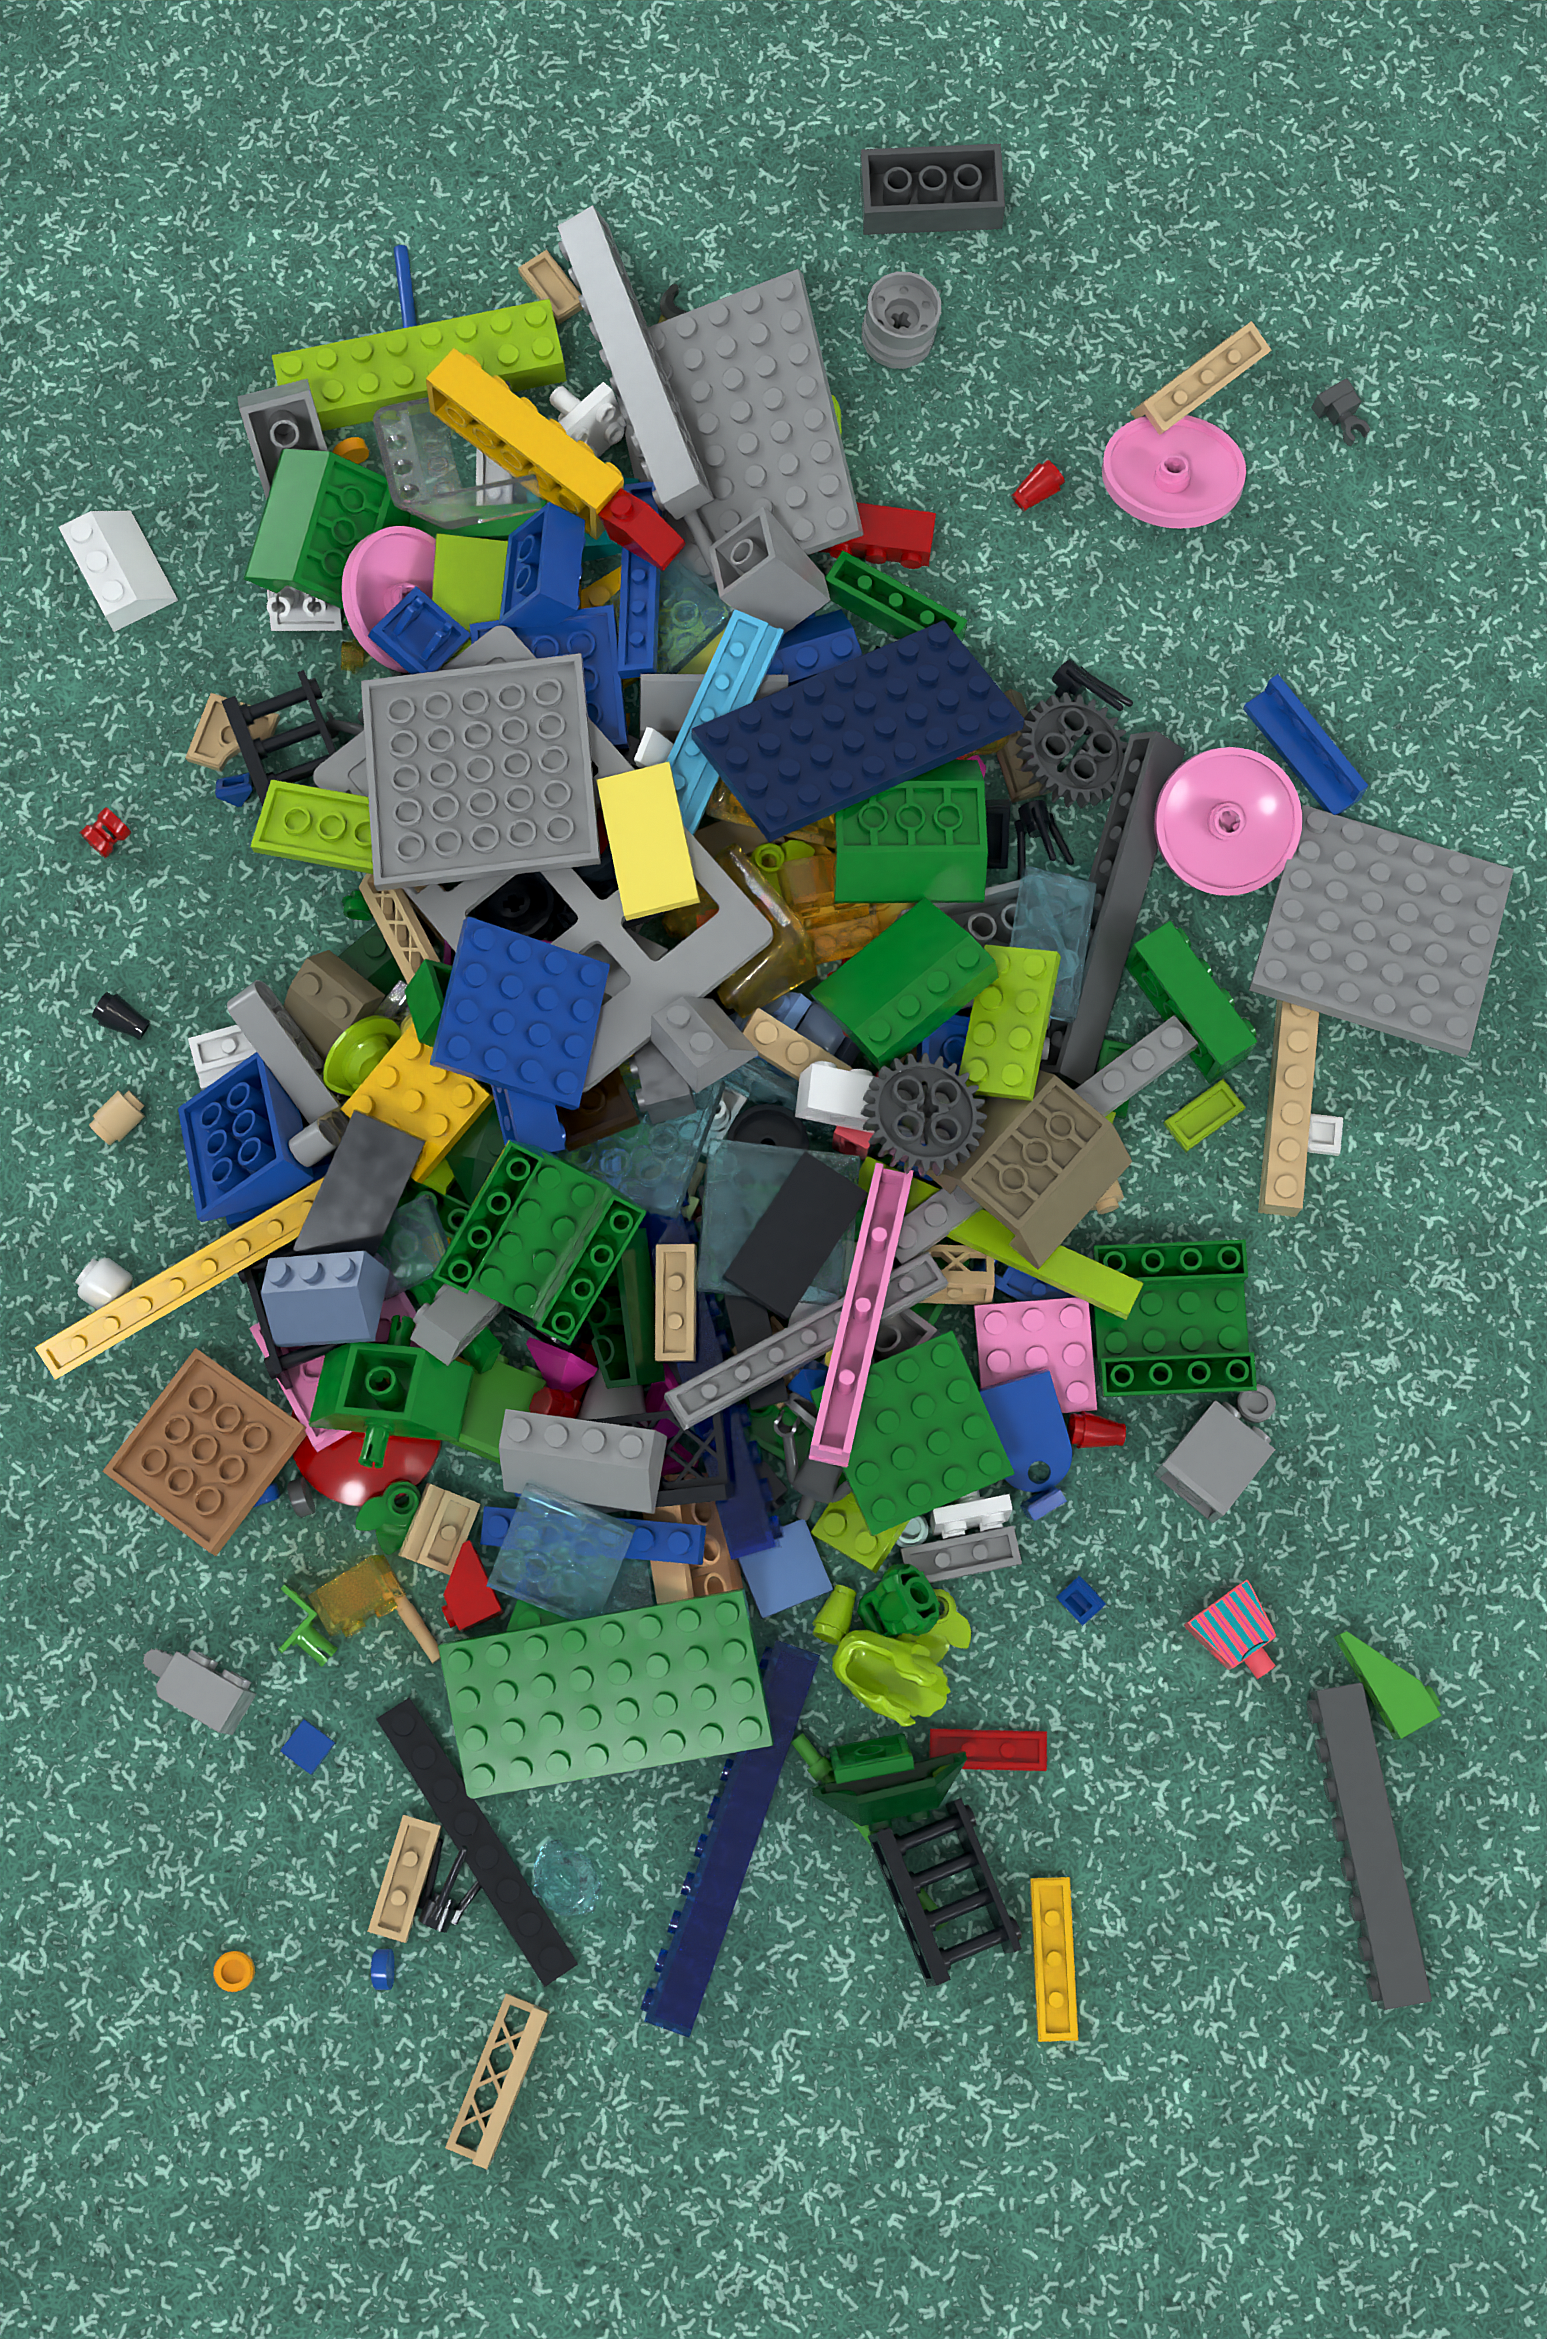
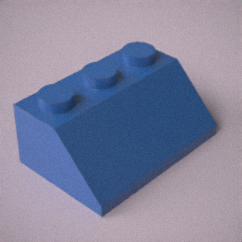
M548 502L509 534L499 619L500 626H507L509 628L557 626L567 617L574 615L580 603L578 590L579 580L583 573L581 559L582 550L586 543L584 519Z
M840 609L801 621L793 629L786 632L781 639L766 675H788V687L862 656L863 654L854 628L843 611Z

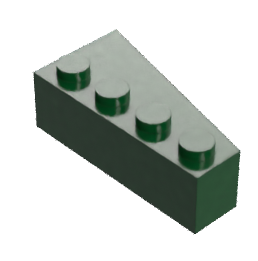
M637 1228L584 1320L589 1322L595 1338L591 1343L607 1389L665 1381L663 1362L655 1361V1296L646 1228Z

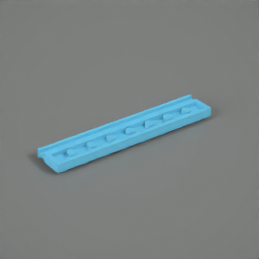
M736 609L733 611L666 761L670 763L683 824L693 836L720 776L692 740V728L754 702L784 635L783 629L774 628L769 623Z

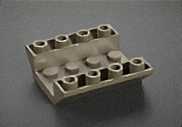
M1041 1070L1038 1071L1033 1101L992 1096L985 1098V1103L977 1110V1112L987 1115L983 1124L979 1125L985 1129V1133L980 1139H976L980 1144L974 1152L969 1151L971 1156L965 1163L958 1161V1165L953 1171H950L944 1165V1170L939 1176L934 1174L931 1167H929L926 1173L949 1194L959 1186L1016 1236L1009 1245L1037 1269L1042 1266L1132 1163L1114 1125L1056 1075Z

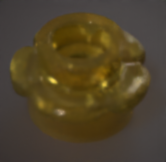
M353 638V642L342 641L341 670L352 671V674H355L356 668H363L364 648L357 646V640Z

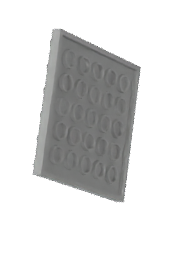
M581 653L361 681L374 886L377 891L601 864L584 666Z
M1302 805L1300 841L1292 859H1287L1282 871L1249 991L1466 1058L1471 1049L1514 869Z

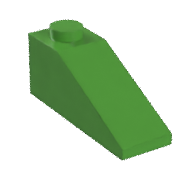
M1345 1631L1334 1637L1360 1683H1363L1365 1692L1394 1740L1406 1737L1441 1716L1437 1709L1440 1706V1701L1429 1685L1424 1687L1419 1679L1349 1632Z

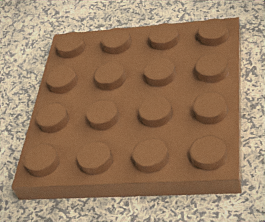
M195 1348L102 1472L208 1552L217 1556L306 1437L305 1429L307 1427Z

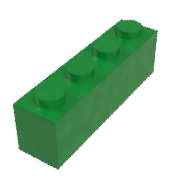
M845 551L841 552L825 577L830 601L898 639L943 620L961 642L965 638L967 619Z

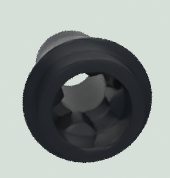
M106 992L97 1003L92 1014V1018L98 1020L99 1026L133 1036L138 1040H141L151 1023L117 993L112 995Z

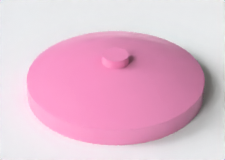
M1186 415L1159 435L1148 418L1144 416L1125 424L1110 438L1104 452L1102 478L1110 497L1120 508L1133 517L1160 527L1193 528L1212 523L1225 516L1234 508L1243 491L1246 478V464L1243 454L1234 440L1220 428L1205 420Z
M407 526L387 527L362 539L349 555L342 577L343 607L354 636L365 651L376 661L402 673L409 672L374 643L368 635L371 629L414 587L417 586L432 600L435 538L419 529Z
M1226 747L1201 752L1182 763L1165 782L1156 802L1154 812L1155 839L1167 866L1179 879L1189 886L1216 895L1231 896L1249 893L1274 880L1284 870L1287 859H1292L1302 832L1301 803L1288 775L1268 757L1244 748Z

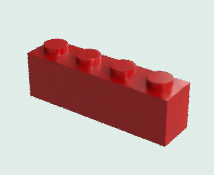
M856 502L864 535L818 551L829 553L830 556L836 559L842 551H845L854 557L865 558L867 562L873 564H883L886 561L898 562L903 567L909 569H918L921 566L929 567L936 513Z

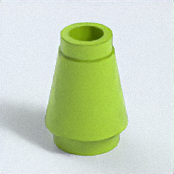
M835 1585L834 1590L812 1622L815 1627L812 1634L821 1641L838 1646L842 1638L849 1633L857 1593L846 1586Z

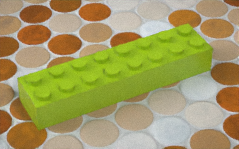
M550 299L272 355L278 386L308 379L322 431L429 410L426 378L453 348L463 355L469 354L480 363L482 370L492 377L496 375L503 379L511 392L567 381L564 359Z

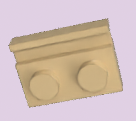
M427 1483L398 1556L450 1576L462 1543L466 1542L481 1504Z

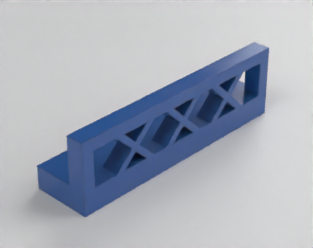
M1278 674L1268 681L1265 691L1246 703L1243 710L1324 811L1333 815H1340L1361 800L1368 784Z

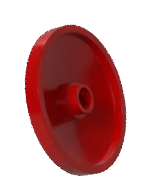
M293 1410L291 1417L300 1422ZM353 1431L318 1452L306 1435L294 1451L293 1457L305 1479L321 1494L344 1505L361 1507L368 1499L383 1495L385 1489L393 1482L403 1480L411 1482L418 1487L435 1465L442 1440L389 1436L382 1468H375V1462H373L372 1468L363 1466L358 1462L365 1438L364 1432ZM400 1493V1494H398V1495L395 1497L394 1501H397V1500L403 1498V1497L406 1496L407 1494H405V1493Z

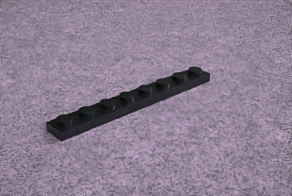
M410 1697L378 1717L376 1721L457 1850L459 1851L461 1846H467L468 1851L464 1861L543 1987H546L578 1965L474 1799L467 1796L465 1784Z

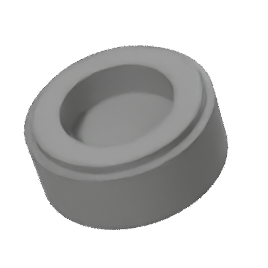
M1257 1384V1391L1240 1392L1236 1400L1237 1411L1244 1420L1250 1423L1264 1422L1273 1414L1276 1406L1275 1397L1271 1390L1260 1384Z

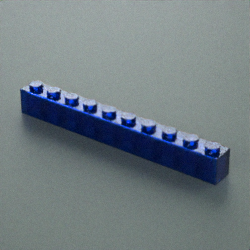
M673 1176L664 1177L628 1189L630 1199L647 1211L638 1228H646L651 1273L655 1289L656 1245H696V1242L701 1241L695 1220H689L685 1206L690 1205L687 1188L684 1183L679 1184ZM698 1251L696 1362H676L682 1384L728 1360L726 1352L732 1351L726 1329H719L716 1318L717 1315L721 1314L717 1295L715 1292L709 1293L706 1279L711 1278L708 1262L705 1256L699 1257ZM739 1400L722 1410L730 1481H734L736 1497L715 1501L731 1560H740L781 1548L779 1539L784 1537L780 1518L778 1515L772 1516L768 1501L774 1500L770 1482L767 1477H761L758 1463L763 1462L760 1446L757 1440L751 1441L747 1426L753 1425L752 1417L747 1403L741 1404ZM712 1416L694 1425L696 1434L705 1441L714 1431ZM714 1439L710 1445L716 1450V1443ZM706 1450L702 1457L708 1477L719 1476L718 1460Z
M776 1640L774 1648L766 1646L759 1666L760 1669L766 1670L762 1681L774 1744L769 1747L737 1752L735 1760L730 1758L726 1760L720 1777L721 1781L727 1782L722 1798L714 1795L707 1815L708 1819L714 1820L709 1835L703 1833L700 1835L694 1852V1856L700 1858L696 1873L688 1871L680 1893L687 1896L682 1912L674 1910L667 1933L674 1935L669 1950L661 1948L654 1967L655 1972L661 1973L655 1989L647 1988L640 2010L647 2012L644 2022L688 2038L691 2035L820 1659L818 1654Z

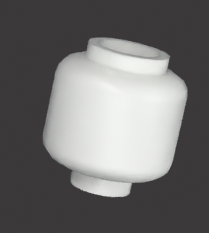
M93 1258L81 1272L75 1283L79 1285L78 1296L98 1310L130 1291L129 1288L133 1277L110 1258H102L99 1261Z

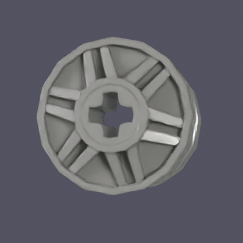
M898 271L883 276L873 285L868 295L866 313L862 323V343L866 352L877 363L889 368L905 369L918 365L928 356L934 343L936 328L941 315V299L936 288L920 275L912 272Z

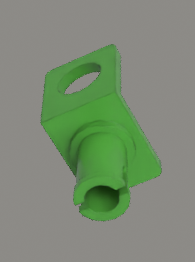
M285 1583L280 1589L305 1610L308 1615L283 1642L278 1651L283 1653L290 1644L292 1646L297 1644L322 1667L329 1658L318 1647L323 1649L330 1657L337 1651L338 1647L330 1643L312 1627L314 1624L312 1620L318 1614V1611Z

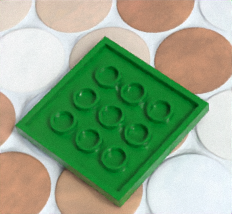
M953 1330L870 1365L848 1467L841 1466L870 1536L877 1535L1015 1474ZM824 1386L809 1392L817 1412H819Z

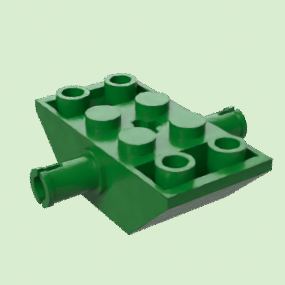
M399 1315L392 1317L387 1344L347 1343L331 1350L324 1358L309 1419V1426L364 1432L365 1438L358 1462L369 1468H372L373 1462H375V1468L383 1467L388 1439L392 1435L459 1442L474 1369L456 1360H453L447 1366L424 1348L410 1347V1338L416 1323L407 1316L402 1317V1322H399Z

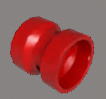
M105 807L97 815V821L93 825H86L79 833L102 857L106 858L113 852V845L118 841H124L132 832L111 810ZM102 826L112 835V837L102 828Z

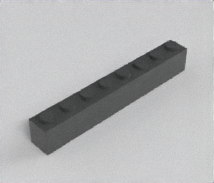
M1363 1683L1310 1692L1312 1700L1306 1702L1307 1712L1311 1724L1317 1723L1320 1739L1315 1740V1749L1319 1762H1325L1328 1778L1323 1779V1786L1327 1801L1334 1802L1337 1817L1332 1818V1829L1336 1841H1342L1345 1857L1340 1858V1865L1344 1880L1346 1882L1351 1881L1354 1897L1349 1898V1908L1353 1921L1360 1922L1363 1937L1357 1938V1944L1362 1961H1368L1371 1977L1366 1978L1369 1998L1371 2002L1377 2001L1378 2008L1383 2010L1431 2002V1993Z

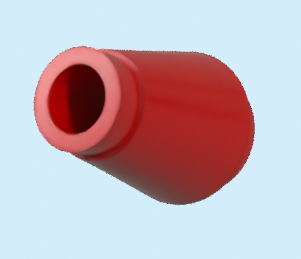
M1047 460L1043 464L1038 463L1011 497L1019 508L1025 512L1028 508L1061 491L1060 486L1065 483V479L1057 467Z
M1081 1411L1080 1414H1071L1067 1432L1070 1443L1076 1444L1078 1449L1115 1445L1123 1446L1126 1437V1426L1124 1423H1118Z

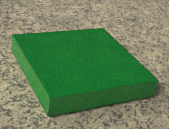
M903 1733L829 1748L836 1784L915 1769L912 1753L906 1736Z

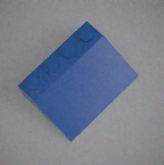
M257 1052L178 1108L196 1214L199 1221H210L286 1199L314 1179L312 1166H303L293 1156L289 1148L290 1138L303 1130L300 1111Z

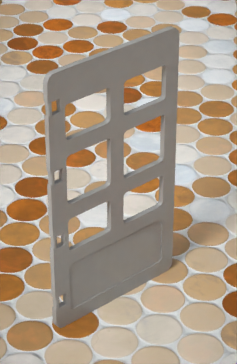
M501 625L489 630L439 671L537 658L509 627ZM588 717L592 763L598 768V773L593 777L596 810H598L602 805L596 780L635 769ZM364 730L315 769L313 779L318 788L368 797ZM685 826L684 829L695 880L719 906V911L658 961L651 960L622 927L626 918L623 912L619 889L607 899L601 900L595 896L572 868L539 871L578 916L576 924L551 944L581 955L593 945L601 944L631 979L629 985L601 1006L582 1093L591 1089L651 1040L652 1014L682 996L705 997L768 946L773 939L774 933L769 921ZM516 874L465 880L451 891H444L438 884L428 885L419 893L414 887L402 889L456 952L463 920L467 918L468 913Z

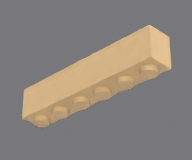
M1278 999L1258 1213L1296 1217L1303 1209L1319 1012Z

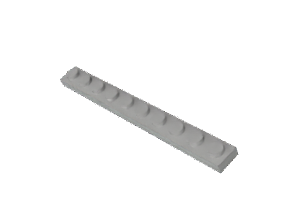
M1174 1015L1073 1091L1106 1117L1195 1050L1198 1042ZM959 1186L951 1194L942 1188L903 1218L894 1260L899 1266H902L919 1257L946 1237L949 1232L983 1209V1207Z

